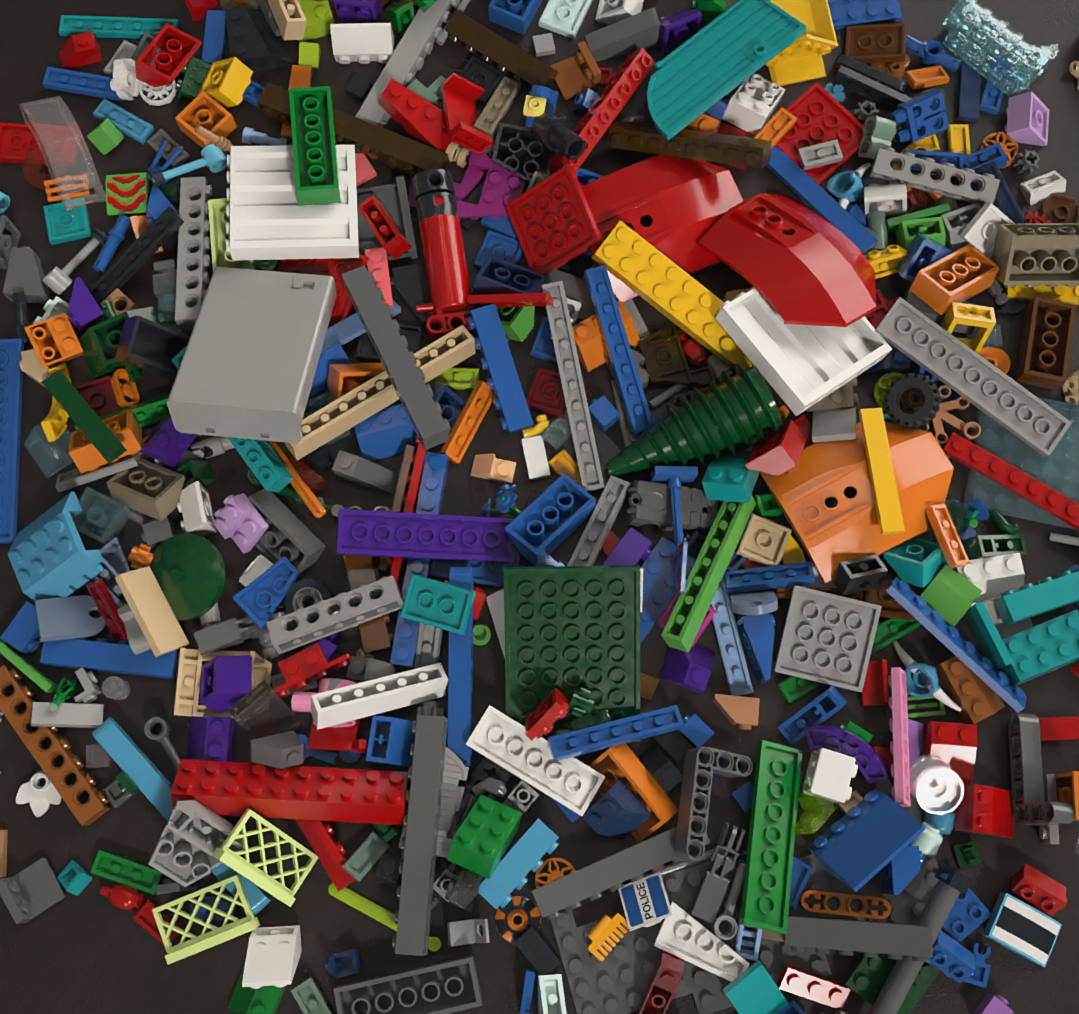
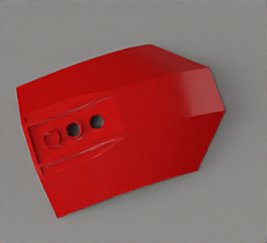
M667 155L654 156L581 187L603 241L589 249L592 257L621 220L624 224L631 225L633 231L688 274L722 262L700 247L698 241L730 208L743 202L728 169L702 160ZM643 216L651 217L653 221L651 226H642L640 223ZM594 260L596 267L601 266ZM607 271L616 302L621 300L624 303L639 296Z
M759 193L730 208L698 241L700 247L726 263L747 280L782 317L784 324L847 327L876 310L875 272L861 250L832 223L788 195ZM792 232L794 233V234H792V235H786V234H784V233H792Z

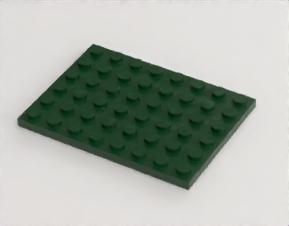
M640 565L504 567L506 716L525 727V719L555 688L568 699L573 691L579 692L580 688L591 691V697L595 699L590 714L584 713L582 718L571 714L572 708L568 707L569 711L562 719L558 718L553 723V729L547 735L543 734L541 736L547 741L548 737L640 714Z

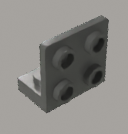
M41 858L11 878H2L0 880V895L16 924L27 923L66 897L46 858Z

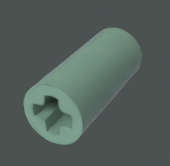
M883 211L870 212L867 215L868 229L878 233L875 237L878 243L870 251L887 249L886 213Z

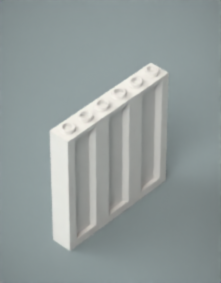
M293 145L231 146V155H227V166L230 167V171H227V183L230 184V188H227V200L230 201V205H226V211L230 222H226L227 235H230V239H226V250L231 252L232 261L359 258L355 145H336L341 203L299 206L296 193Z
M753 286L749 292L738 294L732 302L729 300L724 302L719 307L720 312L715 318L796 416L883 360L892 350L865 316L847 327L784 324L782 317Z

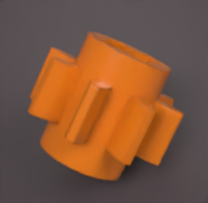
M142 543L139 547L133 545L127 561L132 562L130 567L136 570L148 567L154 556L153 553L149 552L151 547Z

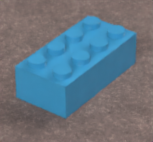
M537 819L499 862L491 878H485L476 891L495 909L499 906L504 908L512 899L510 893L515 887L520 890L528 881L525 877L528 872L532 870L535 873L542 865V856L546 852L550 855L559 845L556 840L559 837L540 819Z

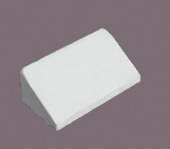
M1052 171L1019 184V188L1028 204L1034 205L1054 194L1064 193L1066 179L1056 171Z

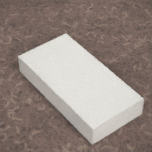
M542 435L521 439L529 480L550 477Z

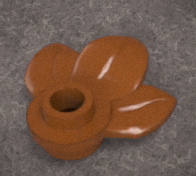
M905 54V61L870 63V66L901 79L905 74V68L910 64V58Z

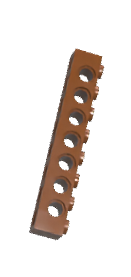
M3 665L0 668V710L79 823L89 826L111 809L107 804L109 799L102 791H98L95 786L96 780L90 773L86 774L82 768L84 766L82 760L77 755L74 756L69 750L71 748L70 743L64 737L61 738L57 733L58 727L39 726L33 732L31 719L33 702H36L32 697L34 692L28 685L24 686L20 680L22 676L16 668ZM14 686L13 694L8 696V689ZM26 703V711L21 714L20 706ZM50 738L51 746L45 749L44 743ZM63 756L64 763L61 767H58L57 759ZM75 773L77 780L71 785L69 778ZM87 791L89 793V800L83 803L82 795Z

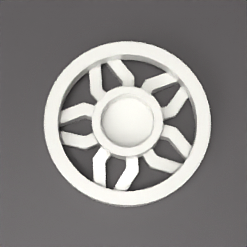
M174 80L172 84H168L170 85L168 87L164 85L154 88L140 81L139 93L149 105L160 106L169 104L176 95V82ZM143 90L148 92L147 97L144 95Z

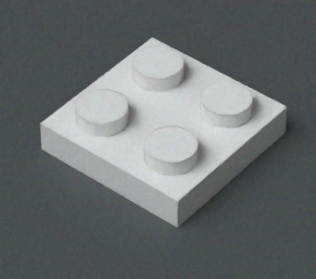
M987 201L960 236L990 259L994 251L998 224L1015 223L992 203Z

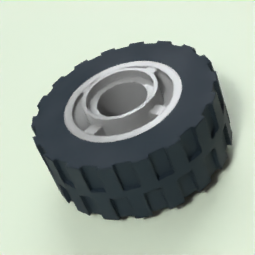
M312 578L301 579V581L295 582L285 595V612L290 614L299 608H306L305 603L310 598L314 599V604L321 600H328L333 598V593L319 580Z

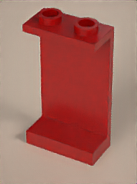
M453 72L441 84L448 138L450 141L481 155L493 144L492 137L473 128L477 121L474 101L484 93V89Z

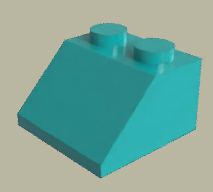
M916 536L884 553V558L899 577L906 583L913 584L916 587L924 588L946 565V559L939 543Z

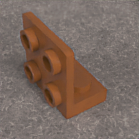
M585 41L577 43L575 56L550 66L558 71L554 81L564 100L575 97L578 93H582L588 88L592 90L600 86L601 71Z

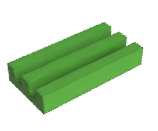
M933 695L928 698L907 696V701L934 699L935 697ZM938 700L935 703L907 705L908 710L939 707L940 711L908 714V719L946 715L944 703Z

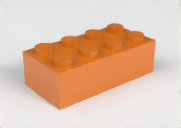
M968 244L920 270L910 291L928 304L934 311L942 315L948 311L952 302L963 303L991 287L1001 267L974 246Z

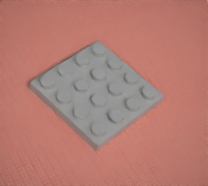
M793 585L774 671L862 693L882 606Z

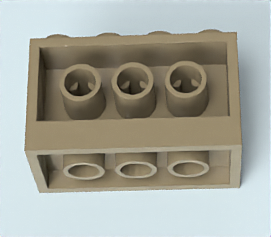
M1079 223L998 224L992 261L1001 267L996 278L1005 287L1010 288L1016 287V285H1024L1026 287H1036L1037 285L1076 287L1079 285Z

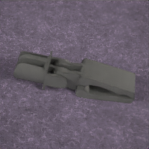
M278 606L269 621L275 617L287 615L284 612L285 606ZM246 616L240 620H237V618L229 619L194 632L193 635L196 639L199 653L203 656L241 645L248 638L269 636V630L266 625L265 629L261 631Z
M724 822L717 844L714 845L710 858V863H712L710 871L706 870L703 875L690 913L691 916L705 920L710 924L714 923L729 884V879L726 876L729 871L733 870L746 832L744 829L740 830L734 848L731 849L738 827L733 825L723 846L722 844L729 828V823ZM718 849H722V850H724V852H723V853H722V852L720 853V852L718 851ZM719 867H721L720 873L718 875L717 871Z

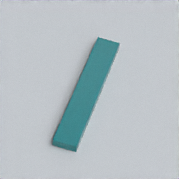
M61 15L59 34L61 36H72L92 31L95 37L142 39L145 32L156 37L166 23L179 29L178 19Z

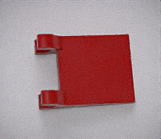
M373 715L364 717V719H372ZM312 719L308 749L354 751L367 754L368 740H357L360 719H356V723L353 726L326 727L318 730L316 725L313 724L314 720Z

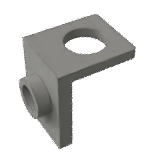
M469 919L447 923L449 946L490 942L488 919ZM480 925L483 927V937L480 934Z

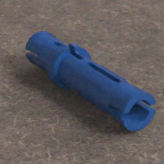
M119 214L115 225L109 230V236L92 266L97 272L105 273L118 245L125 238L124 234L131 223L129 217Z

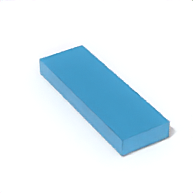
M105 98L93 112V115L99 120L104 121L108 118L120 132L143 145L155 130L153 125Z

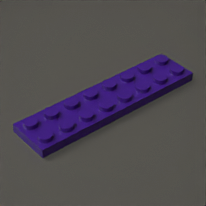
M339 509L336 554L512 563L513 542L505 532V528L514 519Z

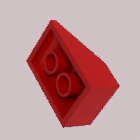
M936 721L924 723V791L956 793V784L972 783L977 750L976 724Z
M956 784L955 831L1013 838L1012 792L983 785Z

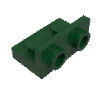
M192 57L181 71L184 74L183 78L177 81L175 90L178 93L176 98L180 99L183 95L194 100L201 89L211 64Z

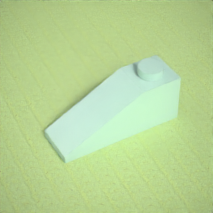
M561 974L538 976L539 1014H567Z

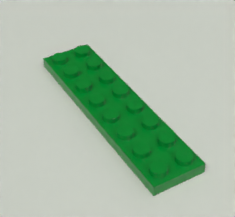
M764 740L758 742L740 925L779 934H787L802 750Z

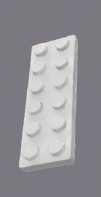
M490 705L466 743L473 750L581 817L605 776L574 757L554 762L547 740L542 737L539 739L535 737L531 741L525 735V727Z

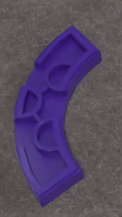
M813 725L804 727L810 750L825 748L854 757L856 759L855 764L858 765L867 784L890 780L888 770L878 753L857 735L833 726Z

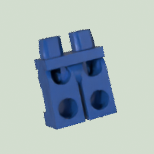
M933 88L925 91V94L898 104V109L890 114L891 120L896 121V125L901 123L902 128L896 130L894 136L895 140L900 143L905 141L914 143L919 141V139L949 128L946 111H944L945 105L942 91Z

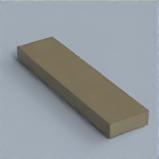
M504 76L473 128L492 137L521 90L522 83Z

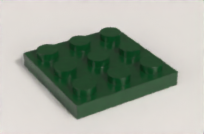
M878 953V958L864 957L862 954L842 982L873 1005L896 959H888V954ZM928 962L923 963L897 1014H910L940 972V969Z

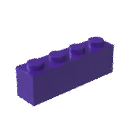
M631 527L602 566L637 565L641 559L645 561L652 552L650 549L652 542Z

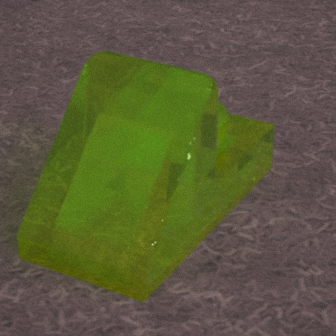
M815 796L798 798L805 813L800 816V820L794 825L797 834L816 833L838 808V805L835 802Z

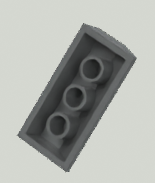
M263 489L250 495L248 498L269 526L255 546L273 564L285 556L299 571L297 580L318 560L326 546L271 491Z

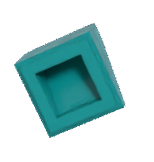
M72 860L57 879L66 891L77 896L89 884L92 876Z

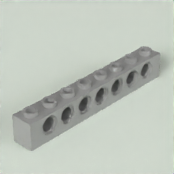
M206 177L181 178L179 216L184 223L179 227L175 305V321L180 330H193L207 291V284L210 283V275L207 272V267L211 265L210 255L208 254V249H211V239L208 236L210 231L208 200L213 196L212 186L208 185Z

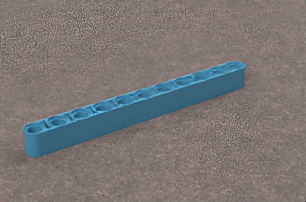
M109 717L92 732V735L168 821L173 812L170 794L173 787L172 784L120 725ZM224 863L211 870L219 881L239 874ZM239 874L255 917L271 901V898L265 890ZM233 881L226 885V889L235 897L237 888Z

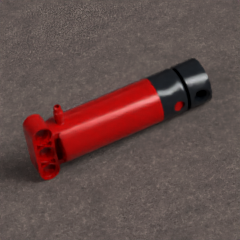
M444 169L426 170L416 174L412 178L431 303L416 305L415 311H433V316L428 318L425 327V333L431 339H439L455 330L456 328L451 326L453 321L463 325L473 335L475 334L474 330H470L467 318L470 311L474 310V307L467 303V296L472 294L452 172ZM437 324L440 326V330L434 331L430 325Z

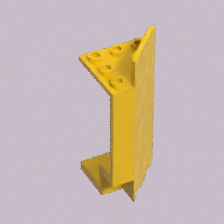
M769 0L806 25V33L765 64L769 67L772 83L784 86L827 77L822 55L830 53L831 49L838 46L828 0Z

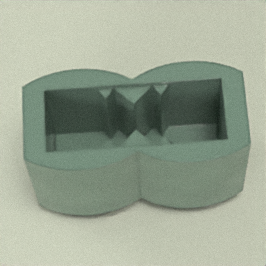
M868 116L863 128V138L859 145L858 157L874 161L879 148H891V141L896 134V121L879 116Z

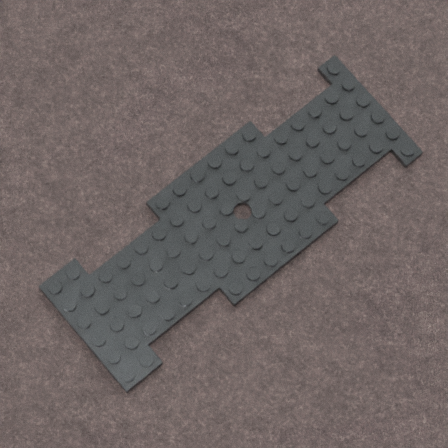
M911 798V807L902 808L922 824L914 798ZM813 854L798 858L799 860L814 867L803 891L816 890L880 897L890 903L891 913L885 919L817 913L804 910L798 902L796 909L789 907L788 916L915 925L938 882V879L935 878V874L932 872L933 867H938L935 856L926 855L925 859L923 858V864L920 865L919 873L899 895L882 893L881 870L855 892L823 869ZM707 861L662 876L669 903L671 904L673 901L690 915L703 875L706 870L710 871L712 863ZM735 862L733 870L729 871L726 876L729 879V884L716 916L724 913L739 865L738 862ZM719 867L717 871L718 875L720 873L721 867ZM744 880L732 916L735 921L739 918L740 907L742 906ZM809 894V898H805L804 901L809 904V908L814 903L821 904L820 909H823L822 899L824 895H820V900L813 899L812 894ZM835 896L830 897L827 901V905L831 910H836L839 907V900ZM859 899L851 901V910L855 913L861 911L862 903ZM880 901L878 905H868V909L878 911V915H880L881 911L885 910ZM568 907L559 910L561 915L550 920L577 1014H628L638 1011L655 967L663 952L662 949L654 946V942L664 919H662V922L649 927H640L632 931L627 929L626 934L616 927L623 934V938L617 936L620 941L618 943L615 942V947H612L605 940L612 948V951L606 950L608 955L604 956V961H600L588 950L592 940L587 936L600 920L576 927L572 910L569 911ZM620 913V915L626 920L625 913ZM692 916L711 932L710 923ZM723 920L719 924V931L725 934L729 930V924ZM942 927L941 931L948 935ZM736 935L729 940L720 939L735 951ZM742 936V939L755 941L753 937ZM761 938L758 960L763 964L775 984L779 980L785 963L823 977L832 975L825 953H816L815 948L806 947L805 952L792 951L791 946H785V942ZM741 945L740 949L753 951L754 947ZM745 959L750 963L748 968H750L754 963L757 962L754 960ZM685 960L683 975L672 999L692 993L698 1014H710L733 1006L722 991L731 981Z

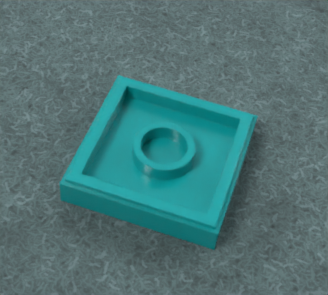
M83 197L43 206L51 245L91 237L86 201Z

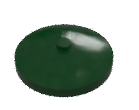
M177 534L163 541L153 552L154 556L149 566L177 620L190 621L206 614L216 604L222 593L225 583V565L222 555L211 541L195 534Z

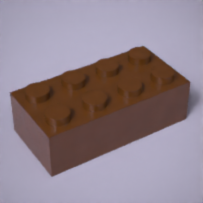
M1035 296L1026 305L1016 382L1057 390L1066 382L1076 310L1075 304Z

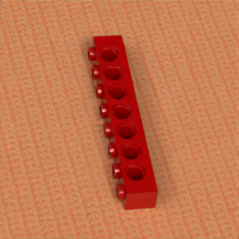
M644 48L634 51L627 56L574 128L573 132L585 141L583 154L576 160H569L557 152L547 165L553 173L567 164L572 165L574 172H577L655 64V61Z

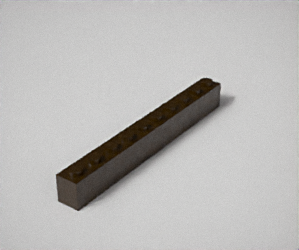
M268 82L257 101L261 113L266 117L277 118L282 123L289 125L291 123L289 90ZM333 108L336 145H355V153H364L375 161L381 160L390 167L403 169L410 175L432 169H448L450 162L447 153Z

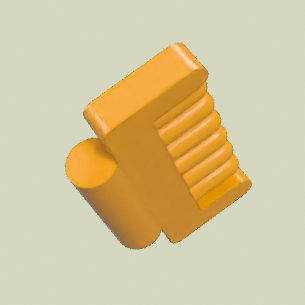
M616 913L612 919L605 914L587 935L592 940L588 950L600 961H604V956L608 955L606 950L612 951V948L605 940L612 947H615V942L618 943L620 941L617 936L623 938V934L616 927L624 934L629 929L627 921L619 913Z

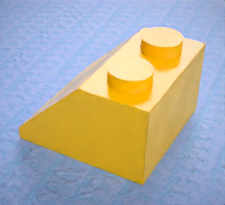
M236 57L213 62L198 95L204 91L221 106L226 108L237 106L243 100L242 95L251 82L250 78L253 71Z

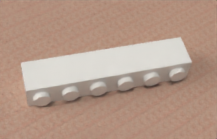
M436 663L311 695V714L317 730L446 696L448 678L441 663Z

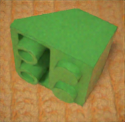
M942 216L901 221L895 231L897 244L905 250L908 249L917 233L945 246L946 234Z

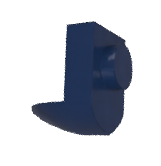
M352 949L332 954L325 963L324 968L326 972L333 978H343L362 973L359 950Z

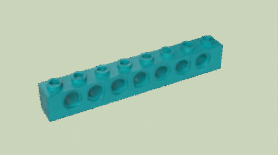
M186 347L172 359L178 370ZM227 437L266 491L280 492L294 479L267 441Z

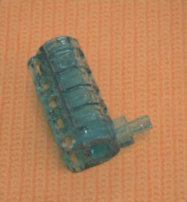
M959 0L943 22L942 26L949 31L943 40V44L1007 96L1014 97L1023 94L1055 60L1060 51L1057 49L1059 45L1050 44L1048 47L1045 45L1039 47L1035 43L1031 45L1025 40L1026 36L1020 31L1016 33L1009 28L1010 23L1004 19L1000 21L994 16L995 12L989 7L986 9L979 4L980 0Z

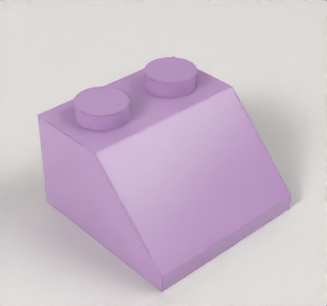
M1032 91L1010 97L1008 107L1006 108V134L1017 143L1046 146L1048 141L1049 109Z

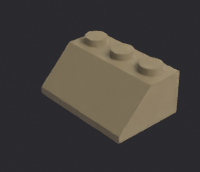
M140 458L138 466L118 472L106 483L114 502L162 521L177 507L185 477L182 474Z

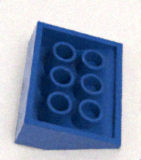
M874 789L867 793L864 799L856 806L850 808L843 818L833 823L826 833L816 838L808 849L823 869L857 892L926 829L889 796Z

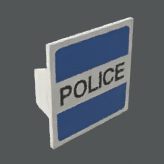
M661 872L628 883L618 889L629 931L662 922V919L673 915Z

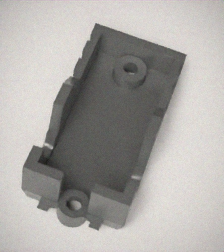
M634 480L631 483V488L628 489L629 504L631 506L627 509V526L638 527L644 524H656L658 530L673 531L671 492L668 489V484ZM681 486L680 499L683 530H694L699 533L705 532L708 534L718 514L719 500L707 499L704 489H688V487ZM634 498L638 500L637 504L633 502ZM703 507L706 508V513L702 511Z

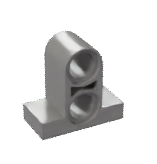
M129 605L118 608V614L124 622L133 653L138 655L150 650L151 647Z

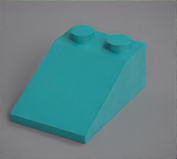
M724 449L720 453V460L715 458L702 480L707 499L740 503L749 502L759 475V471L747 469L745 466L751 452L735 450V454H733L730 450Z

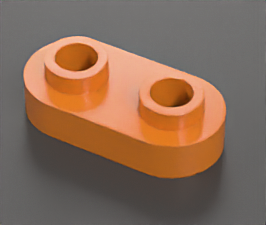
M126 369L116 370L111 376V384L118 405L123 409L137 405L140 401V396L136 383L130 382Z

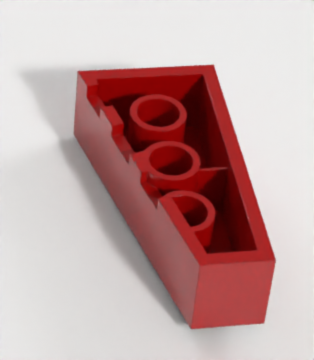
M391 78L378 104L419 143L445 152L451 142L448 138L445 112Z

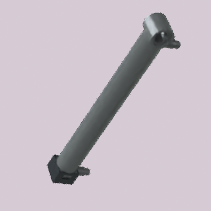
M944 863L939 868L935 866L932 869L938 882L915 924L933 926V944L960 893L966 894L973 881ZM902 955V960H896L868 1014H897L924 962L913 961L912 956Z

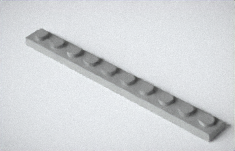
M563 281L542 285L543 293H547L554 298L553 305L546 306L582 486L585 491L602 489L605 486Z

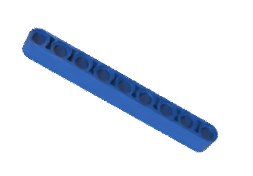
M450 567L449 584L474 591L473 567ZM473 605L465 634L460 635L449 631L448 748L460 758L465 766H471L472 748L467 746L466 743L472 734Z

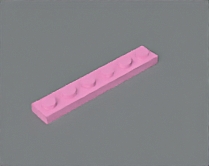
M895 667L891 668V675L888 677L889 687L892 688V697H889V707L892 710V719H890L889 725L891 732H893L890 750L891 754L894 755V764H891L894 786H892L891 794L892 799L899 806L911 807L906 672L902 668Z

